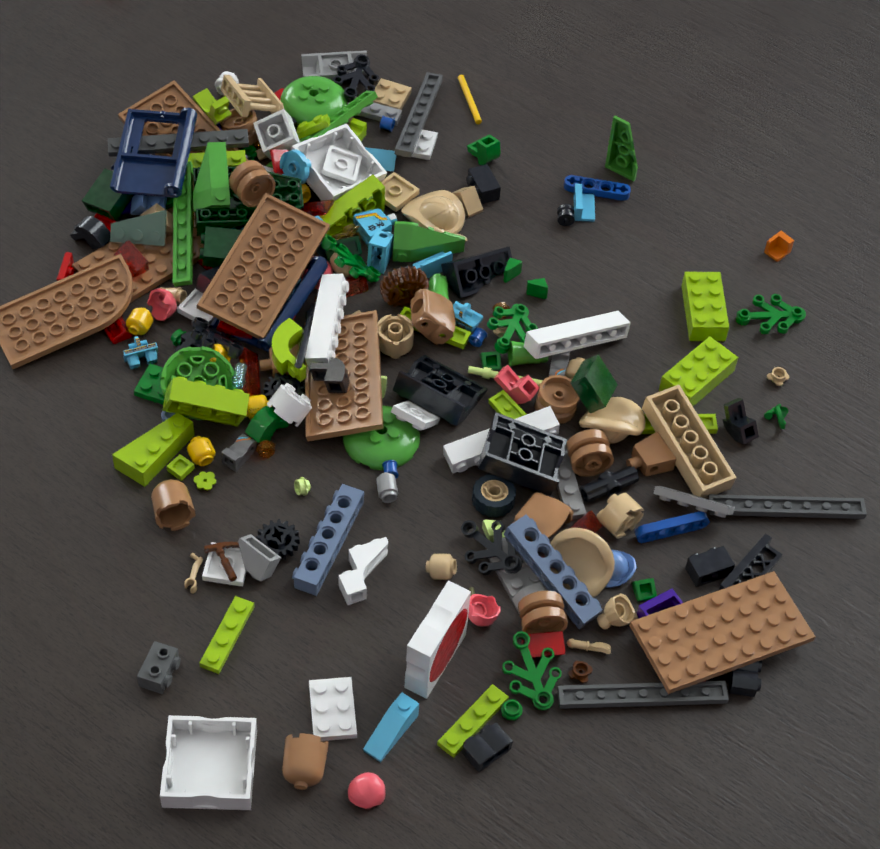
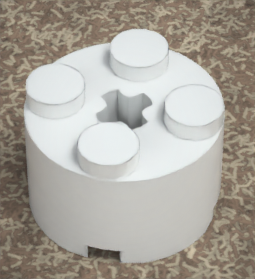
M289 383L280 385L267 405L269 407L273 405L275 407L274 412L290 424L294 421L295 426L298 427L312 409L311 400L304 394L301 396L295 392L296 389Z

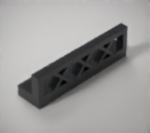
M765 533L721 583L719 590L739 584L741 579H753L769 573L783 555L769 546L772 537ZM768 552L775 558L764 561L763 554ZM762 566L763 572L753 573L752 567Z

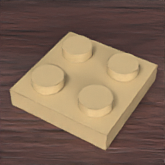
M381 78L375 88L378 98L373 102L401 110L411 94L412 87Z
M395 172L381 181L385 186V205L395 212L419 195V188Z

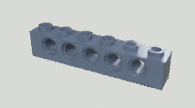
M342 484L339 491H335L331 506L328 505L325 510L324 520H320L316 535L312 536L309 541L308 551L303 552L300 560L301 564L293 572L294 588L315 596L318 595L364 503V491Z
M526 514L508 526L504 532L505 537L546 589L561 595L564 611L576 627L580 630L598 617L602 612L599 601L589 594L587 586L580 582L575 576L574 570L566 565L560 552L554 550L548 537L537 528L536 522ZM525 536L531 537L533 542L527 541ZM537 552L544 553L546 557H540ZM550 568H555L558 574L553 573ZM563 584H568L571 590L565 589ZM576 600H581L584 606L578 605Z

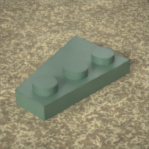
M167 209L111 223L110 242L165 246Z

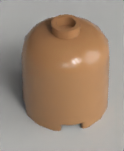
M170 479L162 481L153 489L151 498L156 524L162 529L163 527L171 528V531L188 526L190 524L189 521L195 517V509L186 485L178 480Z
M300 733L299 738H292V735H288L285 739L283 776L285 780L294 785V788L305 790L307 787L314 786L322 780L329 742L325 741L323 743L320 736Z

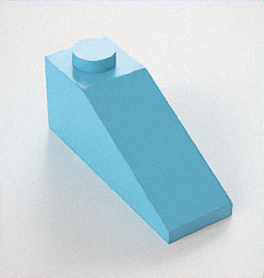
M401 692L383 716L363 751L381 763L418 717L419 703Z

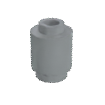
M387 472L380 474L376 478L379 498L384 503L394 502L398 495L395 476Z

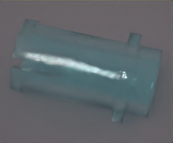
M237 363L235 365L234 377L231 378L233 387L243 388L246 384V364Z

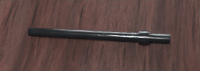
M312 303L306 312V323L295 361V367L298 369L303 365L316 306L315 303Z

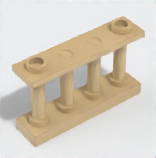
M223 75L221 92L228 98L241 117H248L251 110L270 111L271 114H274L284 109L283 103L261 78H258L257 85L238 84L230 75Z

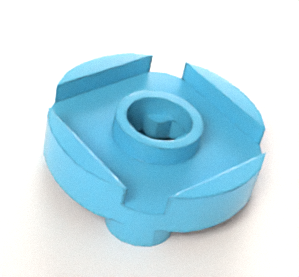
M297 149L285 152L280 159V169L283 168L284 172L282 175L301 179V184L306 183L312 166L311 161Z

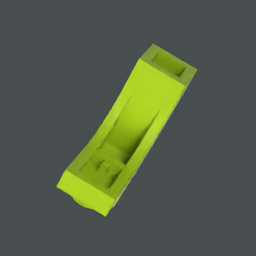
M208 88L195 94L192 98L215 125L232 115L228 109L230 102L228 98L224 96L216 101Z
M288 318L273 334L272 359L274 366L281 375L288 371L293 378L302 382L306 379V366L303 364L300 369L296 368V357L290 353V350L301 342L302 328L292 319Z

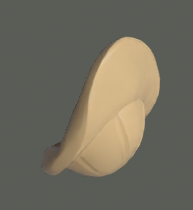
M446 190L434 191L419 196L408 202L401 210L408 220L418 223L419 227L426 229L428 227H438L441 230L457 234L461 231L465 222V211L461 201L456 195Z
M611 397L605 408L593 413L587 411L581 417L579 424L583 428L603 431L608 438L609 444L622 441L628 435H640L645 429V416L642 409L633 401L623 397Z
M583 528L565 529L553 538L550 543L554 550L560 552L566 565L570 566L578 580L587 586L589 594L593 598L596 597L609 583L614 571V556L609 545L596 533ZM550 568L553 573L558 574L555 568ZM563 584L565 589L571 590L568 584Z

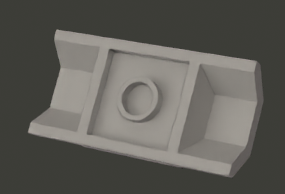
M367 50L301 54L303 77L321 76L333 80L335 76H339L337 74V67L339 65L353 63L354 59L360 54L367 56ZM356 69L349 70L346 74L354 72ZM363 70L362 74L365 77H369Z
M504 537L502 538V551L508 555V542ZM516 551V555L521 558L523 563L521 570L515 574H508L505 570H496L495 572L519 613L518 603L523 597L537 591H546L547 589ZM498 557L488 558L490 563L501 561ZM511 563L510 567H513L516 563Z

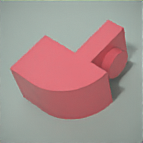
M509 365L504 366L494 377V380L517 404L531 401L539 390V386L529 375L519 378Z

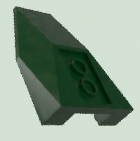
M200 167L193 168V189L195 188ZM228 167V178H230L231 173L236 167ZM268 172L276 183L272 196L298 209H303L301 179ZM229 186L230 208L196 209L197 236L205 233L206 226L230 229L246 225L257 207H247Z

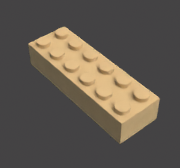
M676 385L647 396L642 410L655 432L661 435L676 457L675 465L693 495L708 498L709 494H719L731 489L736 476L681 386Z

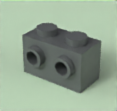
M154 641L137 675L139 687L163 694L165 688H168L172 682L174 669L177 670L181 662L178 648Z

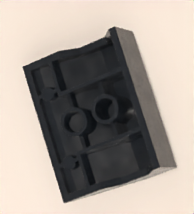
M423 355L414 361L408 373L399 371L392 391L398 393L400 397L407 398L414 402V404L429 410L432 414L440 416L448 423L457 426L467 418L485 395L488 388L427 355Z
M495 412L480 456L478 469L551 496L560 481L557 479L564 458L567 439Z

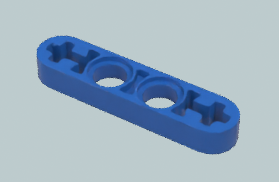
M569 175L564 180V189L568 192L574 193L575 183L582 184V194H594L597 197L623 201L630 197L631 188L624 183ZM585 185H591L593 187L586 188ZM606 187V188H609L610 190H609V191H604V190H602L601 188Z
M699 511L641 525L635 529L634 533L639 543H645L702 529L710 521L706 512Z

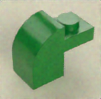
M490 134L467 145L468 152L478 158L479 165H485L499 158L501 154L500 141Z
M265 406L260 409L251 419L245 431L258 443L269 442L276 429L286 428L289 425L287 421L274 412L275 409Z

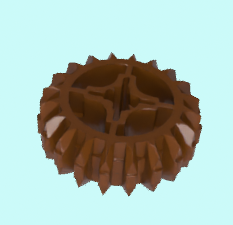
M409 265L405 268H394L393 272H388L387 276H383V280L380 281L382 298L388 305H393L394 307L398 305L401 307L404 305L409 306L416 291L428 289L429 281L425 272L415 266L410 268Z

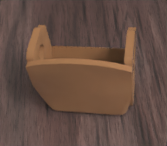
M428 289L416 291L410 301L412 325L436 345L444 344L453 337L455 330V313L452 302Z
M534 493L517 513L514 522L527 514L529 518L536 522L539 531L550 538L564 523L567 524L572 521L573 511L571 507L557 499L542 493ZM525 536L527 541L533 542L531 537Z

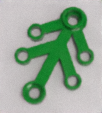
M326 234L320 244L321 247L326 251L331 249L340 255L334 260L338 267L343 268L344 265L352 266L349 270V274L352 277L358 278L361 275L370 282L379 281L381 274L376 268L368 267L359 255H352L344 244L340 243L336 247L337 242L330 235Z
M757 294L753 298V305L767 312H749L747 309H741L737 312L736 322L739 325H748L752 319H769L767 322L761 323L759 328L762 334H769L771 328L781 318H787L785 322H779L777 327L779 333L785 334L793 323H800L805 319L806 312L801 307H791L782 301V297L779 294H773L770 303L784 310L779 311L766 303L762 295Z
M514 304L511 309L495 307L493 311L494 317L489 318L487 327L491 330L508 327L504 336L497 339L494 345L497 352L501 354L508 352L511 346L510 338L514 330L520 342H525L526 334L519 321H522L526 332L538 329L537 325L529 321V310L525 305ZM504 316L513 317L512 319L498 320Z
M519 631L513 637V645L520 650L527 671L516 666L512 661H505L502 665V671L506 675L514 674L533 684L534 690L523 686L518 680H513L509 686L512 694L520 693L532 699L537 709L548 710L554 702L551 692L556 681L561 678L562 671L558 667L551 668L548 674L549 679L543 688L541 678L548 663L554 657V651L551 648L543 649L541 660L536 668L528 649L530 637L526 632ZM523 639L525 643L520 645L517 643V640ZM550 652L552 656L547 658L544 656V653ZM505 665H511L512 670H506ZM557 671L559 676L553 677L551 672ZM517 684L519 685L520 689L514 690L512 688V685ZM544 697L546 698L547 702L541 703L539 701V698Z

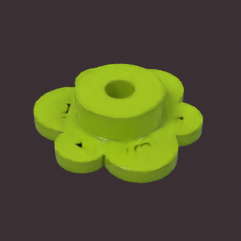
M202 471L194 477V483L197 484L198 489L203 488L208 491L212 489V485L217 483L213 472L206 473Z

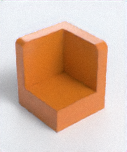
M780 231L767 241L764 253L778 262L791 252L794 240L783 231Z

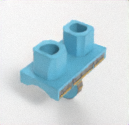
M456 301L453 304L455 324H462L467 331L473 333L474 329L483 320V315L472 310L469 303L463 305Z
M136 336L134 337L135 343L128 344L129 349L123 351L124 362L128 363L130 369L140 367L139 358L146 357L147 364L157 363L158 346L156 342L148 344L147 340L140 341L139 337Z

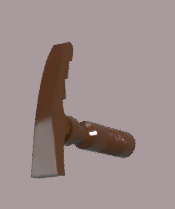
M219 542L204 546L205 554L216 551L217 556L221 558V564L230 582L235 581L237 576L228 558L225 557L223 549L231 547L240 548L239 543Z

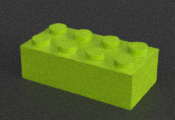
M685 272L682 281V293L689 341H705L709 336L716 341H726L729 322L721 273Z
M709 336L662 376L659 391L680 385L690 403L694 406L735 371L738 357Z
M173 377L166 388L162 411L179 413L189 417L237 427L246 417L250 394L244 393L243 390L225 389L222 385L211 386L206 385L207 383L203 381L193 382L188 381L185 377Z

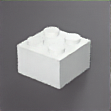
M284 109L253 123L262 151L270 160V150L290 151L293 145L300 143L292 118Z

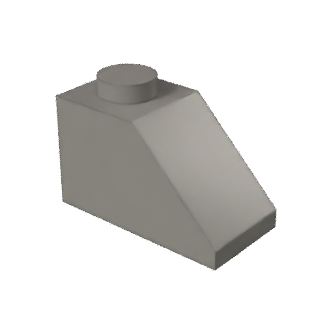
M253 535L241 537L238 543L245 570L254 579L259 581L270 578L281 557Z

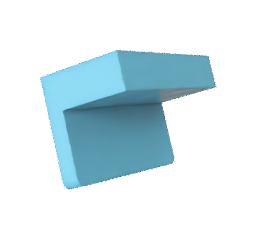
M365 147L386 171H394L397 155L394 154L395 151Z
M575 183L573 195L575 221L594 222V194H582V184Z
M442 251L416 262L412 266L421 268L427 278H429L433 274L442 272L441 264L452 261L453 254L451 251L447 253Z

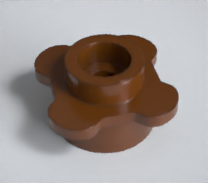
M575 661L573 669L569 671V677L571 679H578L581 683H587L588 676L593 672V668L584 661Z

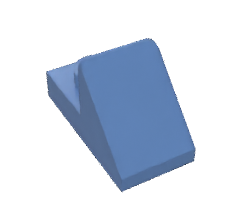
M135 195L132 197L130 214L140 215L156 203L166 209L167 197Z

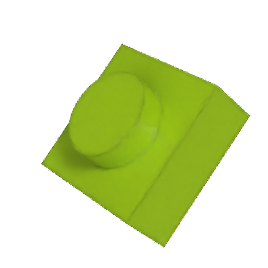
M179 454L166 468L169 473L182 481L195 469V465Z

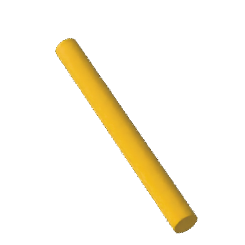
M459 75L458 80L475 123L481 124V117L464 75Z

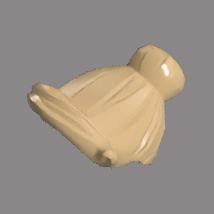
M620 593L610 598L606 603L604 613L598 615L597 622L602 629H608L611 625L619 627L628 625L631 621L638 619V616L628 597Z

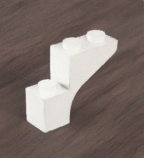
M387 537L374 539L369 543L356 545L349 549L348 560L353 570L345 571L339 575V588L347 605L367 599V588L364 580L387 556Z

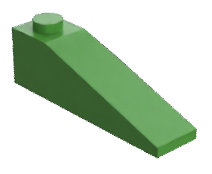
M614 116L605 167L634 182L638 166L631 126L629 122Z
M226 142L207 143L193 191L194 212L200 208H230Z
M395 221L393 261H419L442 251L444 253L451 251L452 254L464 252V236L446 231L440 233L434 231L432 227L427 229L419 227L418 223Z

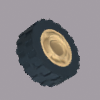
M489 474L476 480L473 486L472 504L477 511L488 517H499L506 515V513L511 512V509H513L516 498V488H514L513 482Z

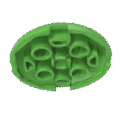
M306 76L294 80L285 87L280 99L284 110L298 124L305 121L310 122L318 115L328 114L329 118H331L348 103L344 97L343 88L334 81L321 76Z
M190 346L178 350L167 360L161 373V389L164 398L166 388L173 377H185L188 381L193 382L203 381L207 383L206 385L211 386L222 385L225 389L229 390L237 389L235 371L229 361L216 350L204 346ZM215 357L216 362H210V359ZM185 416V417L190 418V419L203 420V419H199V418H194V417Z
M382 405L383 429L343 436L345 450L356 463L370 466V469L383 470L382 464L387 460L396 461L398 468L413 458L420 443L419 430L412 427V424L408 421L397 419L396 415L391 413L393 408L391 406Z

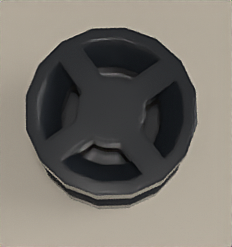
M563 204L557 208V221L560 225L570 226L575 222L574 207L572 205Z

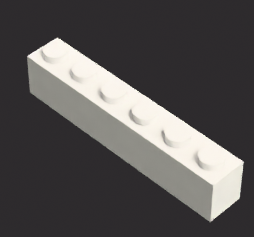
M343 273L322 274L305 355L308 368H310L311 363H329L331 357L336 358L335 348L338 347V333H341L340 322L344 318L343 306L346 305V292L349 291V283L345 280Z
M619 311L535 329L526 332L524 348L535 359L619 340L627 338L631 322Z
M550 406L515 419L549 433L559 434L560 424ZM489 429L443 446L444 457L452 474L463 472L469 467L479 465Z

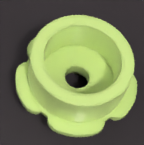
M300 477V479L294 482V489L297 495L305 496L311 489L309 480H306L304 477Z

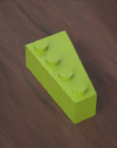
M371 175L315 214V216H319L324 222L330 224L327 235L334 237L353 227L354 214L377 208L384 212L385 186L374 175Z
M176 413L112 454L114 468L145 487L193 438V421Z

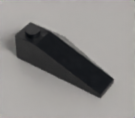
M510 246L441 264L448 286L459 298L476 294L481 287L487 285L495 276L504 272L508 260L512 258Z

